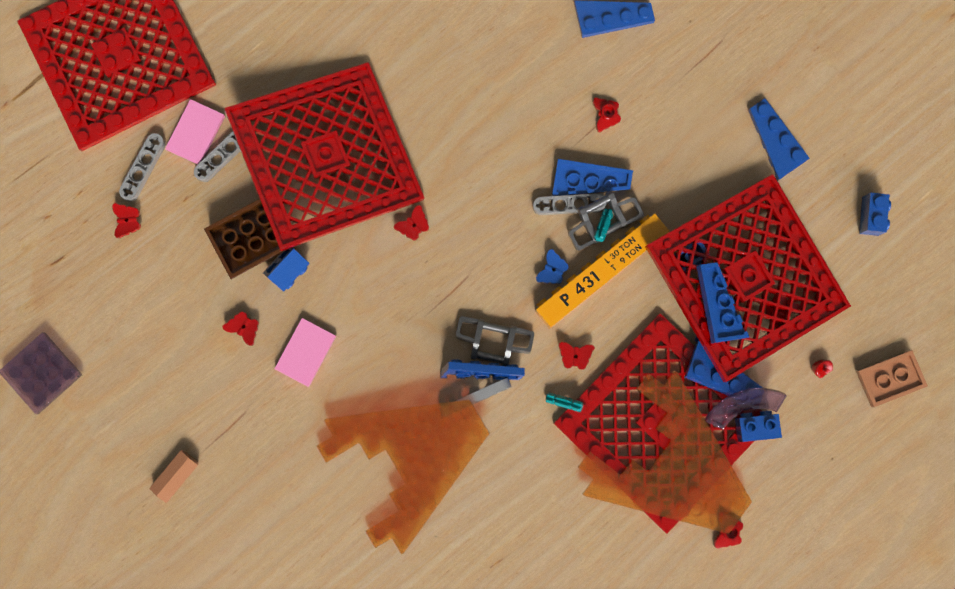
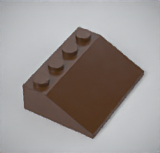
M260 199L204 228L231 280L283 252L278 247Z

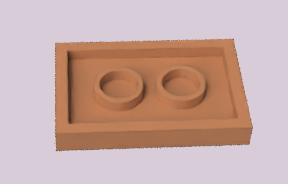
M913 350L856 371L871 407L882 405L928 387Z

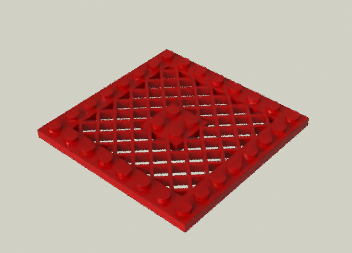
M59 0L17 20L80 151H84L216 86L174 0H135L139 2L137 9L130 8L132 0H126L124 6L118 4L119 0H112V2L107 0ZM104 4L110 6L108 14L101 12ZM145 4L151 5L149 13L142 12ZM116 8L122 10L120 18L113 16ZM156 9L158 10L161 17L154 15ZM87 12L93 14L91 22L84 20ZM128 12L135 14L132 22L125 20ZM99 16L106 18L103 26L97 24ZM140 16L147 18L145 25L138 24ZM70 20L77 22L74 30L68 29ZM111 20L118 22L115 30L109 28ZM152 20L159 21L157 29L150 28ZM124 24L130 26L129 31L122 28ZM164 24H165V26H166V28H167V30H168L169 33H166V32H163V31H162V30H163V27H164ZM82 25L89 26L86 34L80 33ZM95 28L101 30L99 38L92 36ZM136 28L142 29L140 38L133 36ZM53 29L60 30L57 39L51 37ZM148 32L155 33L153 41L146 40ZM66 33L72 34L70 42L63 41ZM160 35L167 37L165 45L158 44ZM78 36L84 38L82 46L75 45ZM90 40L95 41L91 44L93 50L88 49ZM132 40L138 42L136 48H135V46H134ZM172 40L175 44L176 49L170 47ZM50 41L55 42L54 48L52 47ZM61 44L68 46L65 55L58 53ZM143 44L150 45L148 54L141 52ZM156 47L163 49L161 57L153 56ZM73 49L80 50L77 58L71 57ZM168 51L175 53L173 61L166 60ZM86 52L92 54L90 62L83 61ZM140 56L146 57V60H145V63H144L143 66H142V65H139V63L142 62ZM57 57L63 58L61 64ZM180 57L184 65L178 63ZM97 58H98V60H99L101 66L95 64ZM69 60L75 62L73 71L66 69ZM151 60L158 61L156 70L149 68ZM164 63L171 65L168 74L161 72ZM81 64L88 66L85 75L78 73ZM176 67L183 69L181 77L174 76ZM94 68L100 70L98 78L91 77ZM135 68L142 70L139 78L132 76ZM128 69L127 74L121 73ZM147 72L154 73L151 82L144 80ZM65 73L71 74L69 80ZM105 74L108 78H111L110 82L103 81ZM118 76L125 78L122 86L115 84ZM159 76L166 77L164 86L157 84ZM76 77L83 78L80 87L74 85ZM172 79L177 81L170 85ZM89 80L96 82L93 91L86 89ZM130 80L137 82L135 90L128 88ZM101 84L108 86L105 95L98 93ZM142 84L150 86L147 94L140 92ZM114 88L120 90L118 98L111 97ZM73 89L79 90V91H78V94H77V97H76V95H75ZM126 92L133 94L130 102L123 101ZM84 93L91 94L88 103L82 101ZM97 96L104 98L101 107L94 105ZM138 96L144 97L137 101ZM109 100L116 102L113 111L106 109ZM121 104L126 105V107L120 109ZM81 105L86 106L85 113L83 112ZM92 108L99 110L96 119L89 117ZM104 113L110 114V115H108V116H106V117L103 118Z
M369 62L224 108L280 251L425 199ZM345 92L343 97L338 95V93ZM349 92L358 95L356 103L346 99ZM328 97L326 103L320 101V99ZM331 98L341 101L338 108L329 105ZM361 98L363 99L365 107L359 104ZM310 103L308 108L301 106ZM314 103L323 107L320 114L311 110ZM344 103L353 107L350 114L341 110ZM292 109L290 114L283 112ZM296 109L305 113L302 120L293 116ZM326 109L335 113L333 120L323 116ZM356 109L365 112L363 120L353 116ZM368 114L370 116L372 124L366 121ZM273 115L272 120L264 118ZM278 115L287 119L284 126L275 122ZM308 115L317 118L315 126L305 122ZM338 115L348 118L345 125L336 122ZM351 120L360 124L357 131L348 127ZM260 121L269 125L266 132L257 129ZM290 121L299 124L297 131L287 128ZM320 121L330 124L327 131L318 128ZM303 126L312 130L309 137L300 134ZM333 126L342 130L340 137L337 130L331 132ZM363 126L372 129L370 137L360 133ZM272 127L281 130L278 138L269 134ZM375 131L379 138V141L373 139ZM285 132L294 136L291 143L282 140ZM315 132L321 134V136L313 138ZM345 132L355 135L352 143L342 139ZM256 134L263 136L260 144ZM358 137L367 141L365 148L355 144ZM267 138L276 142L273 149L263 146ZM297 138L304 140L300 142L301 148L294 145ZM370 143L379 146L377 154L367 150ZM279 144L288 147L285 155L276 152ZM342 144L350 147L347 154ZM382 148L386 155V158L380 156ZM352 149L362 153L359 160L349 156ZM291 150L301 153L298 161L289 157ZM263 151L270 154L267 161L265 159ZM365 154L374 158L372 165L362 162ZM304 155L308 165L301 163ZM273 156L283 159L280 167L270 163ZM377 160L387 164L384 171L374 167ZM286 161L295 165L292 173L283 169ZM350 162L357 164L354 171L346 169L350 167ZM389 165L393 172V175L387 173ZM359 166L369 170L366 177L357 174ZM299 167L308 171L305 178L296 175ZM269 168L277 171L274 179ZM338 171L336 178L328 175ZM372 171L381 175L378 183L369 179ZM311 172L314 179L320 178L318 184L308 180ZM342 172L351 176L348 183L339 180ZM280 173L290 177L287 184L277 181ZM354 177L363 181L361 189L351 185ZM384 177L394 181L391 188L381 184ZM324 178L333 182L330 190L320 186ZM293 179L302 182L299 190L290 187ZM366 183L376 187L373 194L364 191ZM306 184L315 188L312 196L302 192ZM336 184L346 188L343 195L333 191ZM277 186L284 189L281 197L278 192ZM349 189L358 193L355 201L345 197ZM379 189L386 191L385 193L376 195ZM318 190L328 194L325 201L315 198ZM287 191L297 194L294 202L284 198ZM361 195L368 197V199L359 201ZM300 196L310 200L306 208L297 204ZM330 196L340 199L337 207L328 204ZM343 201H345V202L351 204V205H348V206H345V207L340 208L341 205H342V203H343ZM313 202L322 205L319 214L309 210ZM283 203L291 206L288 214ZM325 207L333 210L331 212L323 214ZM294 208L304 212L301 220L291 216ZM307 214L314 216V218L305 220Z
M773 174L645 246L723 382L731 380L851 307ZM755 206L754 213L746 212ZM760 208L767 210L766 217L759 216ZM739 215L738 222L731 221V219ZM744 217L752 218L751 226L743 224ZM757 220L765 222L763 230L756 228ZM724 224L722 231L716 230L717 227ZM770 224L777 226L776 234L768 232ZM729 225L737 227L735 235L727 233ZM742 229L749 231L748 239L740 237ZM708 233L707 241L700 239L701 236ZM754 233L762 235L760 243L753 241ZM713 234L721 236L720 244L712 242ZM767 237L774 239L773 247L765 245ZM726 238L734 240L732 248L724 246ZM780 241L787 243L786 250L778 249ZM739 242L746 244L745 252L737 250ZM693 243L691 250L683 248L687 244ZM697 243L705 245L704 254L696 251ZM751 246L758 247V253L756 250L750 253ZM710 247L718 249L717 257L709 255ZM764 250L771 251L770 260L762 258ZM723 251L731 253L729 261L721 259ZM681 252L690 254L688 263L680 261ZM777 253L784 255L783 263L775 261ZM736 255L742 256L741 259L734 262ZM694 256L703 258L701 264H706L707 260L715 263L718 262L719 266L720 264L727 265V267L722 269V274L727 283L726 289L728 293L735 296V304L733 305L736 312L737 310L745 312L743 322L741 323L744 331L747 330V327L755 329L753 338L749 337L738 340L737 348L729 346L730 341L711 344L705 308L701 302L703 298L699 294L701 289L699 277L698 280L690 278L691 269L697 270V265H693ZM789 257L797 259L795 267L788 265ZM764 263L769 264L768 270H767L766 266L764 265ZM681 266L687 267L685 273ZM774 266L781 268L780 276L773 275ZM787 270L794 272L792 280L785 278ZM799 274L806 276L805 284L798 282ZM774 280L779 281L777 289L770 288L772 285L776 284ZM691 283L696 284L695 290H694L693 286L691 285ZM729 283L732 286L733 290L728 289ZM784 283L791 285L790 293L782 291ZM796 287L804 289L802 297L795 295ZM809 290L816 292L815 301L808 299ZM763 291L762 298L754 297ZM768 292L776 294L774 302L767 301ZM781 296L788 298L787 306L780 304ZM739 300L741 303L747 301L746 308L738 306ZM794 300L801 301L799 310L792 308ZM753 301L760 303L758 312L751 310ZM806 304L813 305L812 307L805 310ZM765 305L773 307L771 315L764 314ZM778 309L785 310L784 319L777 318ZM791 313L798 314L797 316L790 319ZM750 314L757 316L756 325L748 323ZM763 318L770 320L768 329L761 327ZM775 322L782 323V325L774 329ZM760 331L767 333L758 338ZM744 340L752 342L747 346L743 347Z
M660 313L576 399L583 402L582 411L577 412L567 409L553 424L650 519L668 534L754 442H738L736 427H727L726 416H736V418H739L741 413L751 412L753 416H758L762 410L758 406L753 407L706 386H698L696 382H694V386H684V376L686 374L684 373V364L688 367L695 346ZM661 341L665 346L656 345ZM656 349H665L666 359H656ZM652 350V359H643ZM670 351H671L678 359H670ZM643 362H652L653 373H643ZM656 362H666V373H657ZM670 362H679L680 373H670ZM639 364V373H630ZM629 376H639V387H630ZM643 376H653V387H643ZM657 376H666L667 387H657ZM670 376H680V386H671ZM626 377V387H617ZM667 389V398L661 395L657 399V390ZM671 389H680L681 400H671ZM684 389H694V400H685ZM698 389H707L708 400H698ZM616 390H626V401H616ZM630 390H640V401H630ZM643 390H653V400L644 401ZM712 391L721 400H712ZM612 392L613 401H603ZM721 402L722 413H713L712 403ZM630 403H640V414H630ZM644 403H653L644 413ZM672 403H681V412ZM685 403H694L695 414H685ZM699 403H708V414H699ZM603 404H613V415H603ZM616 404H626L627 414L617 415ZM599 405V415H590ZM726 405L735 413H726ZM699 416H708L709 427H699ZM713 416H722V427H713ZM613 417V428H603V418ZM617 417H627V428H617ZM630 417H640L635 422L640 428H631ZM686 417H695V427H687L691 422ZM589 418H599L600 428L590 429ZM585 419H586V427L581 424ZM686 430H695L696 441H686ZM700 430H709V441H700ZM713 430L723 431V441H714ZM727 430H735L727 439ZM590 431H600V441ZM603 431H613L614 442H604ZM617 431H627V442H617ZM631 431H641V442H631ZM682 432V441H673ZM645 433L655 442H645ZM672 444H682V455H673ZM686 444H696V455H687ZM700 444H709L710 455H700ZM714 444H722L714 453ZM604 445H614V455ZM617 445H627L628 456H618ZM631 445H641V456L631 455ZM645 445H655V455H645ZM659 446L663 450L668 447L669 455H659ZM659 458H669V469H659ZM673 458H682L683 469H673ZM687 458H696V469H687ZM700 458H709V459L701 466V460H700ZM618 459H628V468ZM632 459H641L642 469H632ZM645 459H655V469H646ZM656 472V483H646V473ZM660 472H669L670 483H660ZM673 472H683V483H674ZM687 472H696L687 481ZM633 473H642V482ZM656 486V496L647 487ZM660 486H670V497H660ZM674 486H682L674 495ZM660 500H669V501H668L666 504H664V503L661 502Z

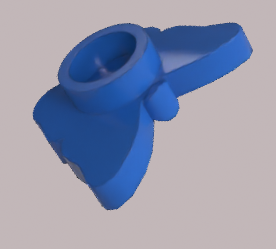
M550 249L546 255L547 264L544 270L537 275L536 281L561 284L563 272H566L569 266L564 259H560V256L553 249Z

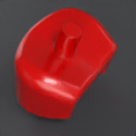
M818 360L812 366V372L818 378H823L833 371V363L830 360Z

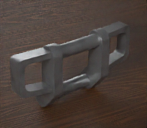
M609 191L606 193V196L585 207L577 208L582 222L568 232V236L575 249L579 251L593 243H598L595 241V230L589 220L588 213L609 203L617 222L609 226L607 234H605L607 236L620 228L628 227V224L644 216L636 198L633 197L617 203L614 193ZM631 202L638 214L626 221L619 206ZM584 225L591 240L579 246L573 234Z
M463 316L459 318L456 338L473 344L470 359L476 360L478 358L502 363V366L509 365L511 352L524 354L531 352L534 339L533 331L517 328V326L512 325L508 327L484 322V319ZM462 323L477 325L475 339L460 333ZM483 329L509 334L504 356L478 351ZM515 333L530 337L528 348L512 347Z

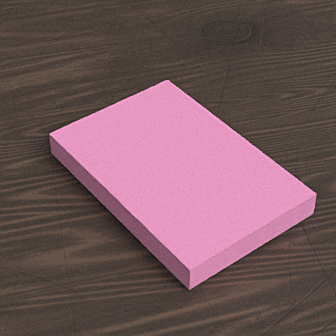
M190 99L165 149L198 165L205 158L225 115Z
M302 318L279 359L275 370L309 387L336 336Z

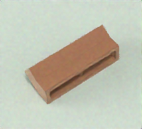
M181 450L149 489L158 498L167 503L195 470L199 462L187 452Z

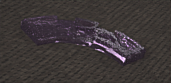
M768 388L742 390L720 401L708 413L705 421L724 429L734 417L742 411L751 408L768 409L777 412L787 395L778 390Z

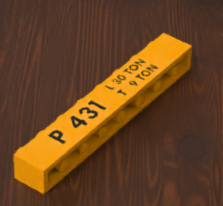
M656 214L651 217L649 215L645 216L639 221L641 225L635 229L634 226L625 233L626 237L623 240L618 238L610 245L612 248L607 253L603 250L595 257L597 261L593 264L588 262L581 268L582 273L578 276L573 274L568 278L566 286L563 288L561 286L557 287L551 292L553 295L548 300L544 298L536 304L538 308L535 312L549 329L646 251V245L669 232V229Z

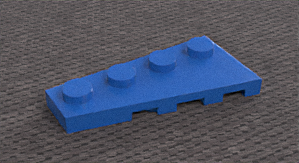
M574 0L582 38L655 22L651 3Z
M765 98L748 110L755 129L761 137L763 148L766 149L770 165L773 166L776 173L777 181L810 159Z
M558 159L552 196L630 190L633 170Z
M718 262L696 266L711 344L749 338L748 332L744 331L741 324L743 320L740 314H737L733 305L735 304L733 297L729 295L726 289L727 283Z
M700 341L696 342L685 378L753 407L759 406L764 388L744 373L737 375L727 382H723Z
M453 359L442 368L440 378H447V375H456V379H465V377L474 375L476 379H487L493 376L494 380H503L505 378L520 380L525 376V368H519L516 364L500 366L499 363H489L485 365L479 361L462 363V360Z

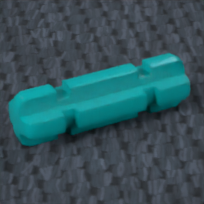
M605 208L602 211V216L594 234L595 241L597 242L605 240V234H607L611 223L610 220L613 217L611 209Z
M548 393L546 396L547 403L577 412L582 411L583 402L553 393Z

